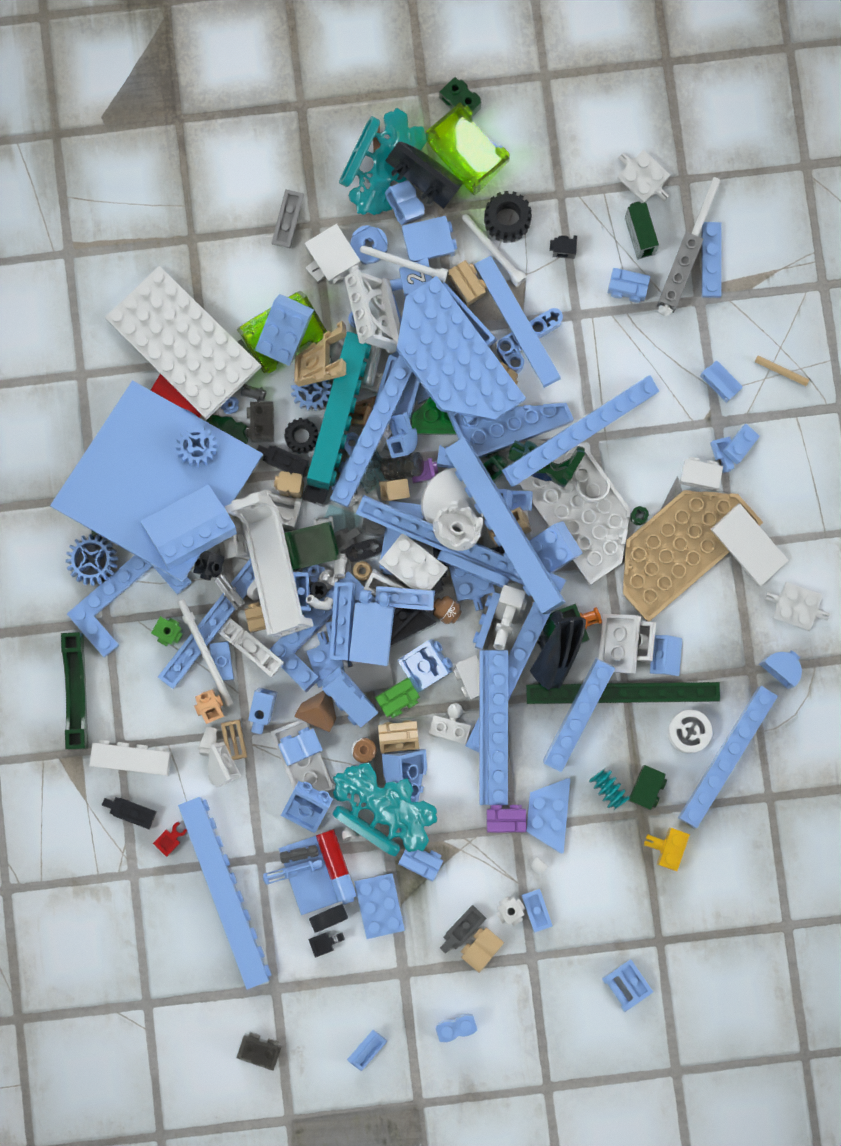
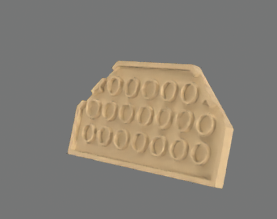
M683 490L626 540L623 595L646 622H650L729 553L728 549L710 529L737 504H741L759 526L763 523L738 494Z

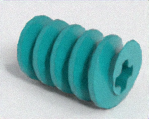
M604 768L590 778L589 783L596 782L593 788H601L598 795H606L602 801H610L607 808L614 807L617 809L628 801L630 796L623 797L626 792L625 789L618 790L621 784H614L617 778H609L612 771H604L606 769Z

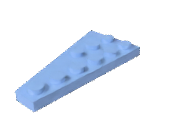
M567 403L518 406L495 421L473 417L474 420L467 425H464L460 414L454 416L452 412H447L458 439L467 438L479 458L510 447L515 440L523 442L574 421Z

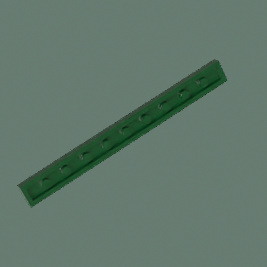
M720 682L607 683L598 703L720 702ZM541 684L526 685V704H572L582 684H562L560 689L552 688L550 690Z

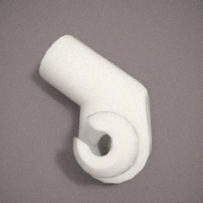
M313 595L306 597V603L315 609L331 610L333 608V599L330 597H325L324 602Z

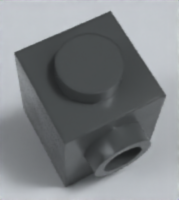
M363 518L362 529H365V535L384 538L385 526Z

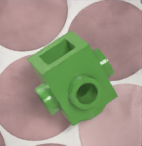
M160 616L151 634L158 637L157 641L167 647L168 644L173 646L175 643H179L183 636V633H181L183 629L179 627L180 623L172 618L166 620ZM171 630L170 634L166 635V632Z

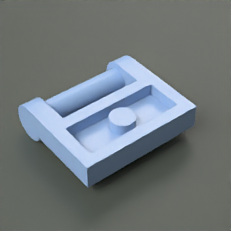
M631 959L602 978L603 982L608 984L621 1003V1008L624 1012L653 993ZM619 976L633 997L631 1000H627L614 981L615 977Z

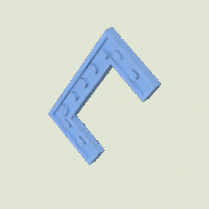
M134 555L111 575L108 581L105 580L70 610L67 615L101 655L106 657L119 644L95 617L100 611L152 567L156 569L177 595L192 583L191 580L186 577L182 582Z
M347 572L345 578L340 579L338 582L355 583L354 605L355 603H361L360 596L364 586L350 572ZM334 586L327 592L325 597H330L334 600ZM371 594L370 602L375 603V597ZM311 607V611L304 614V617L312 619L313 627L281 637L269 649L284 662L281 668L305 692H308L320 678L295 652L332 617L333 608L331 610H320Z

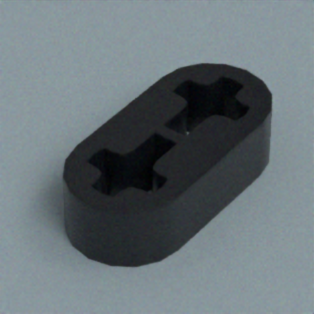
M369 539L348 547L346 555L351 562H360L378 556L381 553L382 546L377 539ZM371 543L379 546L376 548L375 553L372 550L365 551V549L369 548ZM355 548L356 551L363 550V552L358 554V558H354V556H350L352 549Z

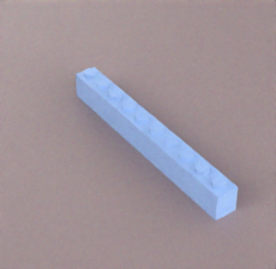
M463 437L444 449L447 453L445 456L451 466L454 465L457 470L455 472L457 478L461 482L464 481L466 493L470 498H474L476 510L479 514L483 513L486 518L484 520L485 525L489 530H493L496 535L494 536L495 542L505 550V553H503L508 563L512 562L515 567L513 570L514 574L519 580L522 579L524 582L523 589L526 594L533 597L535 601L533 605L537 612L546 615L566 603L470 441Z
M198 797L182 803L178 807L245 987L250 989L270 980L269 976L272 975L268 964L265 965L262 958L265 957L261 946H257L255 940L258 938L254 927H250L248 922L251 920L250 914L242 906L241 902H244L241 891L236 890L235 884L237 880L234 872L230 873L228 865H230L227 854L223 855L221 849L224 846L220 835L216 836L214 831L217 828L214 818H210L207 811L210 810L206 799L203 800L202 797Z

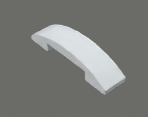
M231 618L218 631L222 637L239 649L270 677L273 678L284 664L279 657Z

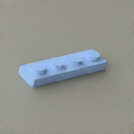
M704 222L702 225V298H721V222Z
M335 582L330 660L349 661L355 583Z

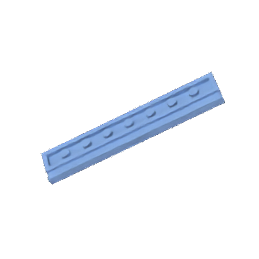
M479 650V805H508V650Z

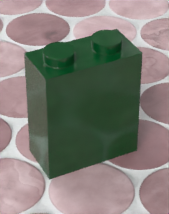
M634 202L627 208L625 221L636 258L639 260L655 255L659 243L647 203Z

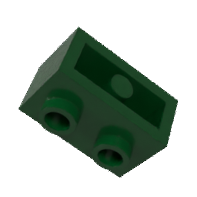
M454 77L439 91V99L465 124L481 109L482 102L480 96L475 92L472 93L462 79L458 80Z

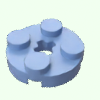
M365 225L353 233L350 245L363 264H372L381 259L362 253L360 247L365 246V241L367 240L369 242L373 241V249L387 253L388 241L385 233L380 228Z

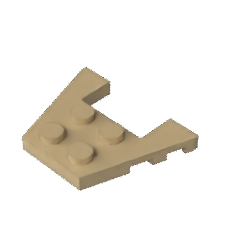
M343 321L337 323L338 328L331 333L328 330L323 334V339L317 344L313 342L295 356L294 382L298 387L346 375V362L342 358L330 364V345L346 337V325Z

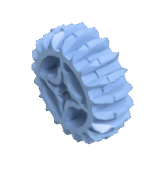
M89 534L88 540L83 535L81 536L83 541L81 543L76 539L75 543L77 546H69L73 552L66 553L71 557V559H66V563L72 564L67 567V570H74L70 575L72 577L77 576V582L83 579L84 585H87L89 580L92 586H95V580L102 584V577L108 581L109 577L106 574L113 575L114 572L110 570L111 567L117 568V565L112 563V561L118 560V557L112 556L117 551L115 549L110 550L113 544L108 543L106 545L108 539L103 538L101 540L100 535H96L95 540L92 534ZM90 545L102 547L99 551L96 550L94 552H89L86 549ZM82 552L84 559L78 567L77 558L79 553ZM106 553L107 561L102 569L100 560L104 557L103 554ZM88 555L92 556L93 558L96 557V559L94 560L97 567L90 562L88 563V561H90L88 560ZM94 568L98 573L86 575L82 571Z

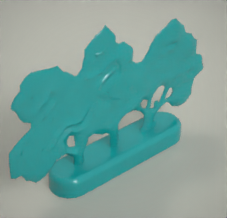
M395 108L394 112L390 111L384 114L385 130L381 133H377L380 120L373 116L369 118L340 177L339 184L345 187L351 185L355 176L359 177V186L353 188L348 195L349 200L356 205L357 214L365 215L369 212L372 215H376L393 209L386 198L385 192L391 186L392 181L395 180L401 183L407 179L403 176L401 180H396L399 175L398 173L392 177L391 172L394 168L385 161L398 142H404L422 150L428 141L424 128L422 126L409 128L407 114L398 108ZM385 135H389L390 138L387 139V138H384V136H385ZM376 137L381 145L375 152L371 153L368 149L373 138ZM366 155L373 159L374 166L370 171L364 173L359 168ZM364 177L369 180V189H367L363 183L365 182V180L363 179Z
M369 763L347 767L344 773H337L333 777L336 784L333 791L334 798L340 802L349 801L353 810L350 811L343 806H336L332 813L336 819L389 855L397 856L401 849L399 844L392 840L394 837H400L403 840L404 847L408 852L424 851L429 842L424 827L437 823V809L424 800L421 802H411L410 798L413 789L408 778L400 780L399 783L394 781L387 782L384 788H379L376 782V773ZM349 793L351 794V799L347 797ZM354 794L359 795L360 802L358 806H356L357 802H354ZM369 809L374 813V819L371 824L358 817L360 810ZM377 823L389 826L388 836L375 828ZM398 828L402 829L400 833L396 832Z

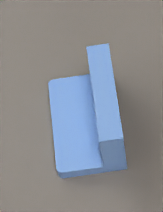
M715 361L709 368L707 367L700 375L726 403L742 389V385L718 361Z
M655 635L650 674L679 676L682 638L669 635Z

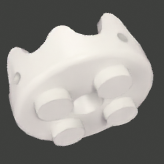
M452 501L438 511L433 522V532L437 540L445 547L456 551L468 550L477 543L481 536L483 518L476 517L472 508H459L458 503ZM452 527H458L461 532L454 531Z

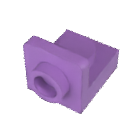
M428 458L427 461L409 464L413 484L429 481L438 473L436 462L432 463V458Z

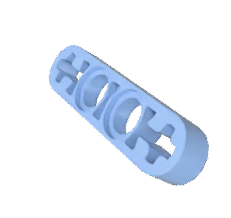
M440 551L437 558L443 564L502 588L503 585L507 586L510 580L503 575L444 551Z

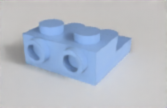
M434 639L426 641L398 659L417 693L453 672L451 660L443 656L441 644L438 641H434Z
M298 781L281 816L315 833L333 798L326 791H318L312 788L309 782Z

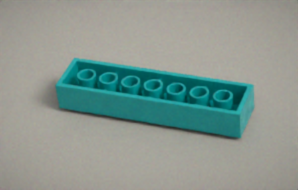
M347 331L340 359L342 358L346 362V375L334 378L307 476L306 485L329 490L330 485L334 486L337 472L334 469L335 467L339 468L342 453H339L340 449L344 450L347 435L344 433L345 431L349 432L352 419L349 414L354 413L357 398H354V396L359 395L362 380H359V378L364 377L367 362H364V359H369L372 346L367 343H359L358 334Z

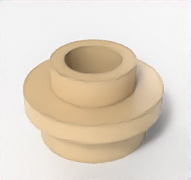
M364 561L356 563L353 568L355 578L361 581L369 579L372 573L370 564ZM361 568L366 569V573L363 575L359 573Z

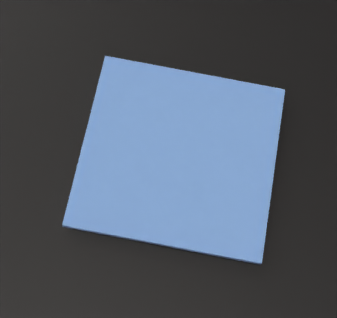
M132 380L50 507L183 582L200 554L168 571L140 521L206 485L211 487L225 508V506L232 504L231 502L236 499L261 460L263 453ZM194 425L197 426V429H200L201 426H204L205 431L210 429L211 435L216 436L215 441L218 443V447L215 448L217 449V454H212L213 461L207 459V465L201 462L200 467H197L196 463L189 466V461L183 463V457H178L177 453L179 451L176 450V445L179 444L176 439L182 438L180 432L186 433V427L193 430ZM207 441V444L205 445L207 449H209L210 446L209 441ZM185 442V444H184V450H185V452H186L188 445H187V443Z

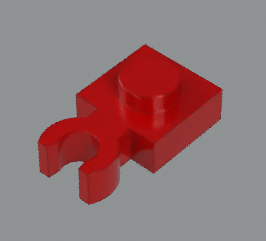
M176 822L173 825L171 833L166 829L153 842L166 857L181 843L177 838L187 833V829H184L181 833L177 831L180 822Z

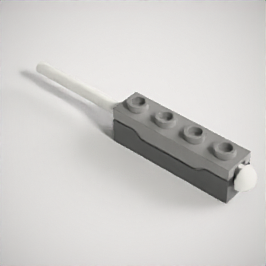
M716 177L712 179L692 233L686 232L657 303L659 312L663 316H668L675 312L701 247L703 238L698 236L720 182V179Z

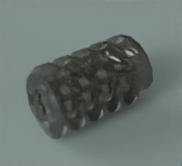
M420 452L396 458H384L381 462V472L388 481L413 478L414 476L418 477L424 471V460Z

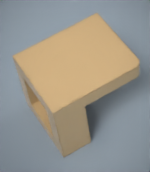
M407 479L379 482L381 501L410 498Z

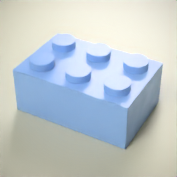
M279 294L272 304L255 351L290 366L297 355L314 309Z

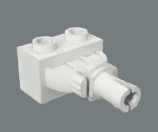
M503 585L494 618L502 620L501 624L497 623L495 628L497 631L493 645L495 649L504 650L508 636L513 634L514 628L510 627L511 623L516 625L517 619H522L527 599H524L526 592Z

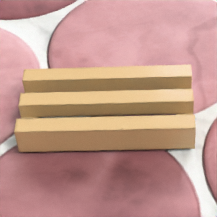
M240 719L221 723L224 742L231 756L226 726L230 727L235 756L231 758L233 760L248 758ZM235 724L237 725V730H238V735H239V740H240V745H241V750H242V754H241V755H239L238 746H237V741H236V736H235V731H234V726H233V725H235Z

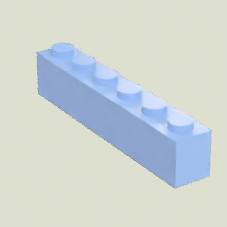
M595 658L543 759L544 764L562 772L615 670L614 666Z

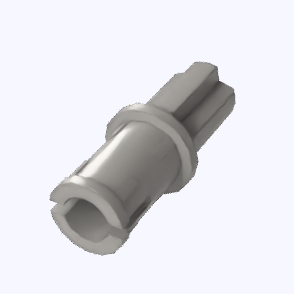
M220 574L215 578L214 581L224 593L223 596L227 597L235 610L245 604V601L235 590L236 587L231 585L224 574Z

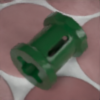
M642 506L634 508L630 514L631 522L638 526L643 525L648 519L649 512ZM637 512L639 514L643 513L642 520L635 517Z

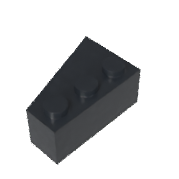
M396 608L394 610L390 648L436 625L437 622L425 610Z

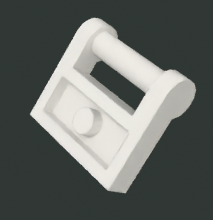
M266 490L272 501L294 506V509H289L276 505L283 528L294 531L303 499L298 497L294 499Z

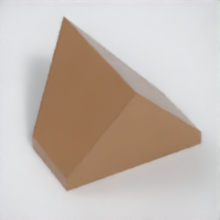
M377 396L356 402L354 413L349 414L352 417L350 426L364 429Z
M321 691L301 703L294 717L330 732L336 721L332 697Z

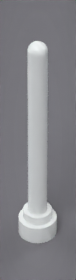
M464 214L462 216L463 221L511 275V282L516 287L521 285L527 279L524 272L516 270L468 214Z
M367 246L360 247V251L364 254L432 277L437 276L442 284L446 281L448 269L442 267L441 269H433Z

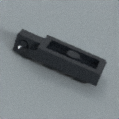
M261 445L257 447V450L263 453L264 462L284 472H290V474L297 473L303 476L309 464L308 460L275 445H270L269 448Z
M115 797L114 801L104 798L102 806L111 809L110 814L114 817L149 830L157 813L155 810Z

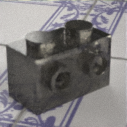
M273 401L250 402V407H247V419H250V426H247V437H250L252 443L275 442Z
M254 1032L245 1033L236 1058L274 1071L282 1049L279 1041L268 1038L267 1041L260 1038L261 1035Z

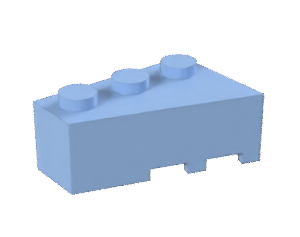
M340 666L322 681L323 691L336 701L335 704L341 711L344 710L349 715L347 717L354 726L357 724L361 728L378 714L374 704Z

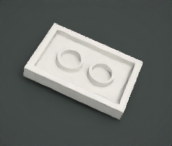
M404 534L399 536L379 561L381 566L410 589L432 590L448 570L445 565Z
M603 614L599 659L614 666L615 670L613 673H636L641 616Z

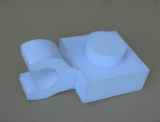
M730 437L710 442L715 460H721L723 473L734 469L733 461L723 453L731 441Z

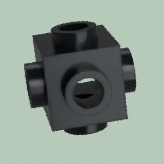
M208 551L202 552L194 564L193 573L199 574L200 579L211 581V578H216L221 574L225 556Z

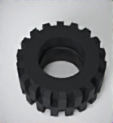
M504 191V194L499 192L496 197H491L490 202L486 205L484 214L485 228L487 231L489 230L491 237H496L495 240L497 241L503 239V243H507V240H511V243L515 242L516 238L520 240L523 234L526 235L528 228H530L532 218L531 206H528L529 202L527 199L523 200L524 196L521 194L517 196V192L513 191L512 194H509V191ZM503 209H512L518 214L519 220L515 224L504 225L497 219V214Z

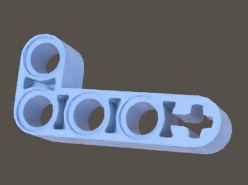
M552 308L529 321L532 327L536 324L542 326L543 330L541 332L535 331L540 339L561 325L563 314L559 309ZM551 316H553L554 318H555V317H558V318H557V321H556V322H555V320H551V321H550ZM511 332L498 341L497 353L504 364L516 373H520L524 366V358L520 353L522 349ZM508 344L511 349L509 351H502L500 346ZM512 360H518L521 365L519 367H513L511 366L510 362Z

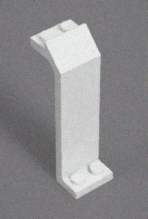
M266 490L249 494L242 499L233 500L232 504L225 506V510L228 514L238 517L243 524L267 635L281 638L313 627L312 619L302 615L278 508Z

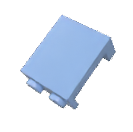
M446 216L402 226L409 261L417 262L425 258L429 260L446 255L455 256L454 250H457L456 240L451 238L450 232H453L451 221H447Z

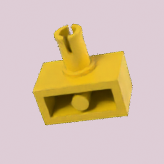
M669 828L664 840L647 834L645 839L651 840L653 843L644 841V846L660 851L657 865L678 871L690 834Z

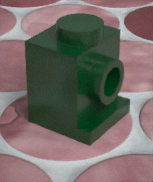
M494 455L483 465L495 483L504 475L502 470L509 463L504 456Z

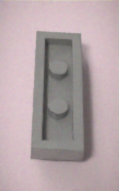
M285 189L272 245L291 248L304 193Z

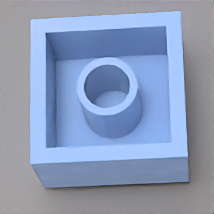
M563 521L553 524L529 540L547 572L554 573L583 554Z

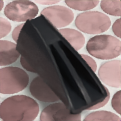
M398 142L385 160L394 168L391 172L392 177L398 173L399 175L396 180H401L404 176L423 192L421 196L422 201L429 197L426 204L434 201L442 209L446 207L464 184L461 179L429 155L404 142Z
M561 611L552 613L553 617H551V620L554 622L555 629L549 638L547 635L538 638L539 641L537 643L542 651L530 669L532 676L546 689H560L580 649L585 633L586 619L582 617L564 618Z

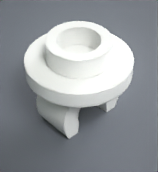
M324 570L319 575V582H323L327 589H331L335 582H338V579L333 577L334 571Z

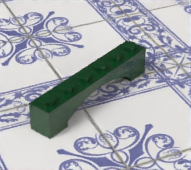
M81 632L61 633V652L66 690L65 750L89 749L84 634Z

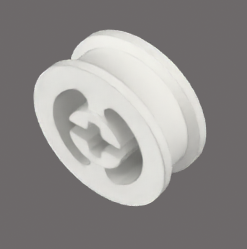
M686 710L680 712L671 720L668 727V737L675 749L682 753L692 754L701 751L709 744L712 738V726L709 719L703 713L696 710ZM685 718L695 719L703 727V734H701L698 725H695L692 730L695 734L690 735L687 740L697 739V745H685L677 736V730H680L681 737L683 739L686 738L688 734L686 729H689L693 724L692 722L685 725L682 724L681 721Z

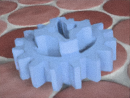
M329 380L321 381L324 388L319 387L317 383L300 387L291 385V389L295 390V392L291 393V396L297 397L294 403L300 402V409L306 406L307 411H310L311 407L315 411H317V406L324 408L323 402L328 403L327 396L330 395L328 390L332 388L331 384H326ZM311 387H314L315 391H313L312 394H309L308 390H310ZM299 393L306 396V401L300 397ZM321 397L318 401L314 402L316 398Z
M194 425L193 430L186 427V433L180 432L182 438L176 439L177 443H179L176 445V450L179 451L177 453L178 457H183V463L189 461V466L196 463L197 467H200L201 462L207 465V459L213 461L212 454H217V449L215 448L218 447V443L215 441L216 436L211 435L210 429L205 431L204 426L197 429V426ZM207 441L210 443L209 449L205 446ZM185 442H186L187 445H188L186 452H185V450H184V444H185Z

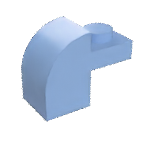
M407 412L392 415L389 425L393 436L386 440L391 457L396 458L409 455L417 446V430L411 427Z
M498 489L510 510L521 507L523 511H532V491Z

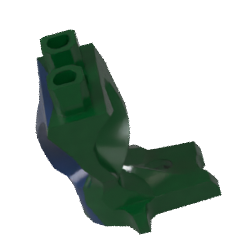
M515 440L509 450L508 459L515 462L538 446L531 441H526L525 444H522ZM577 446L569 459L560 464L551 462L531 476L543 481H552L564 488L572 479L576 468L586 454L584 452L585 448Z

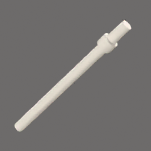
M184 599L178 601L177 603L183 613L182 618L185 624H188L226 706L233 704L230 694L194 621L196 618L193 612H190Z

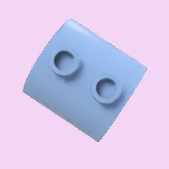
M792 650L790 652L774 653L759 663L761 667L787 689L795 687L802 675L801 665L798 661L800 657Z

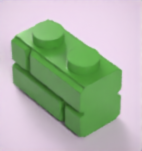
M409 678L404 679L375 697L386 717L391 716L392 719L402 714L401 709L407 706L410 709L419 703L417 700L420 698Z

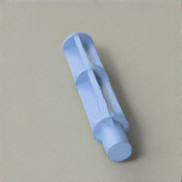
M321 859L317 861L310 860L264 873L263 881L268 885L295 877L298 872L308 869L314 872L315 869L323 867ZM283 870V872L267 876V874ZM284 876H285V878H283V879H279V880H276V881L269 882V880H273V879H277V878H280V877H284Z

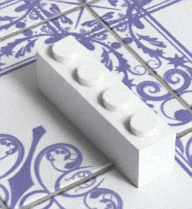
M98 740V743H92L89 766L169 776L172 753L167 752V748L163 747L148 750L146 745L137 744L136 748H131L129 743L117 742V746L110 745V741Z

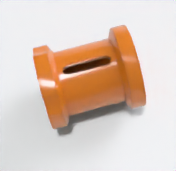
M597 607L593 611L584 614L579 613L582 618L586 619L585 629L596 623L602 624Z

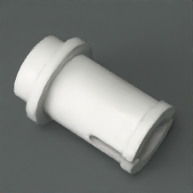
M339 553L340 559L333 561V577L343 579L346 575L345 568L348 558L345 554Z

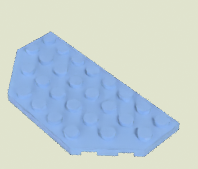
M437 276L405 297L396 350L440 411L454 412L464 416L481 417L495 421L525 401L526 397Z

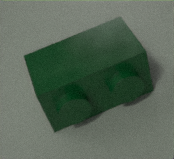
M643 765L628 801L648 810H651L652 807L656 808L660 799L657 796L659 790H663L667 783V779H665L666 774Z

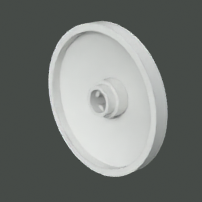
M450 468L435 475L425 487L421 499V512L424 521L433 524L438 511L446 507L450 502L456 501L459 508L470 507L476 517L483 518L480 538L488 531L484 523L486 518L483 513L479 514L476 510L474 498L468 496L464 489L466 488L464 481L461 482L455 474L456 468ZM452 527L454 531L461 532L458 527Z

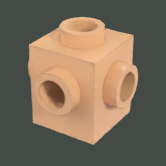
M213 689L195 696L197 705H194L198 716L202 715L206 724L224 717L221 706L224 705L220 695H215Z

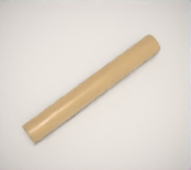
M761 356L756 357L755 363L807 386L809 379Z

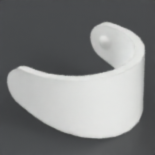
M606 477V493L603 496L594 499L586 497L581 492L579 483L576 482V488L579 496L584 501L589 503H597L602 501L607 496L610 490L609 477Z

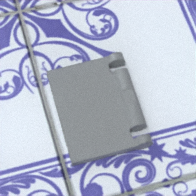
M342 660L345 673L363 693L394 686L390 661L388 666L351 661L352 666L348 667L347 660Z

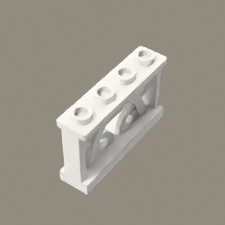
M356 269L345 277L359 343L374 345L386 349V352L392 354L397 348L400 322L390 280L387 278L379 279L361 273L360 270ZM370 299L377 310V320L370 312L368 305Z

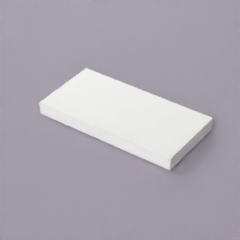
M737 504L710 529L759 586H762L789 561L741 504Z
M298 720L271 731L293 790L298 781L309 782L312 788L318 791L330 792L335 789L320 752L287 766L279 749L280 739L289 735L292 738L299 735L298 731L307 727L311 730L309 723Z

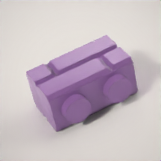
M490 805L491 809H486L487 833L526 832V809H522V805H510V809H502V805Z

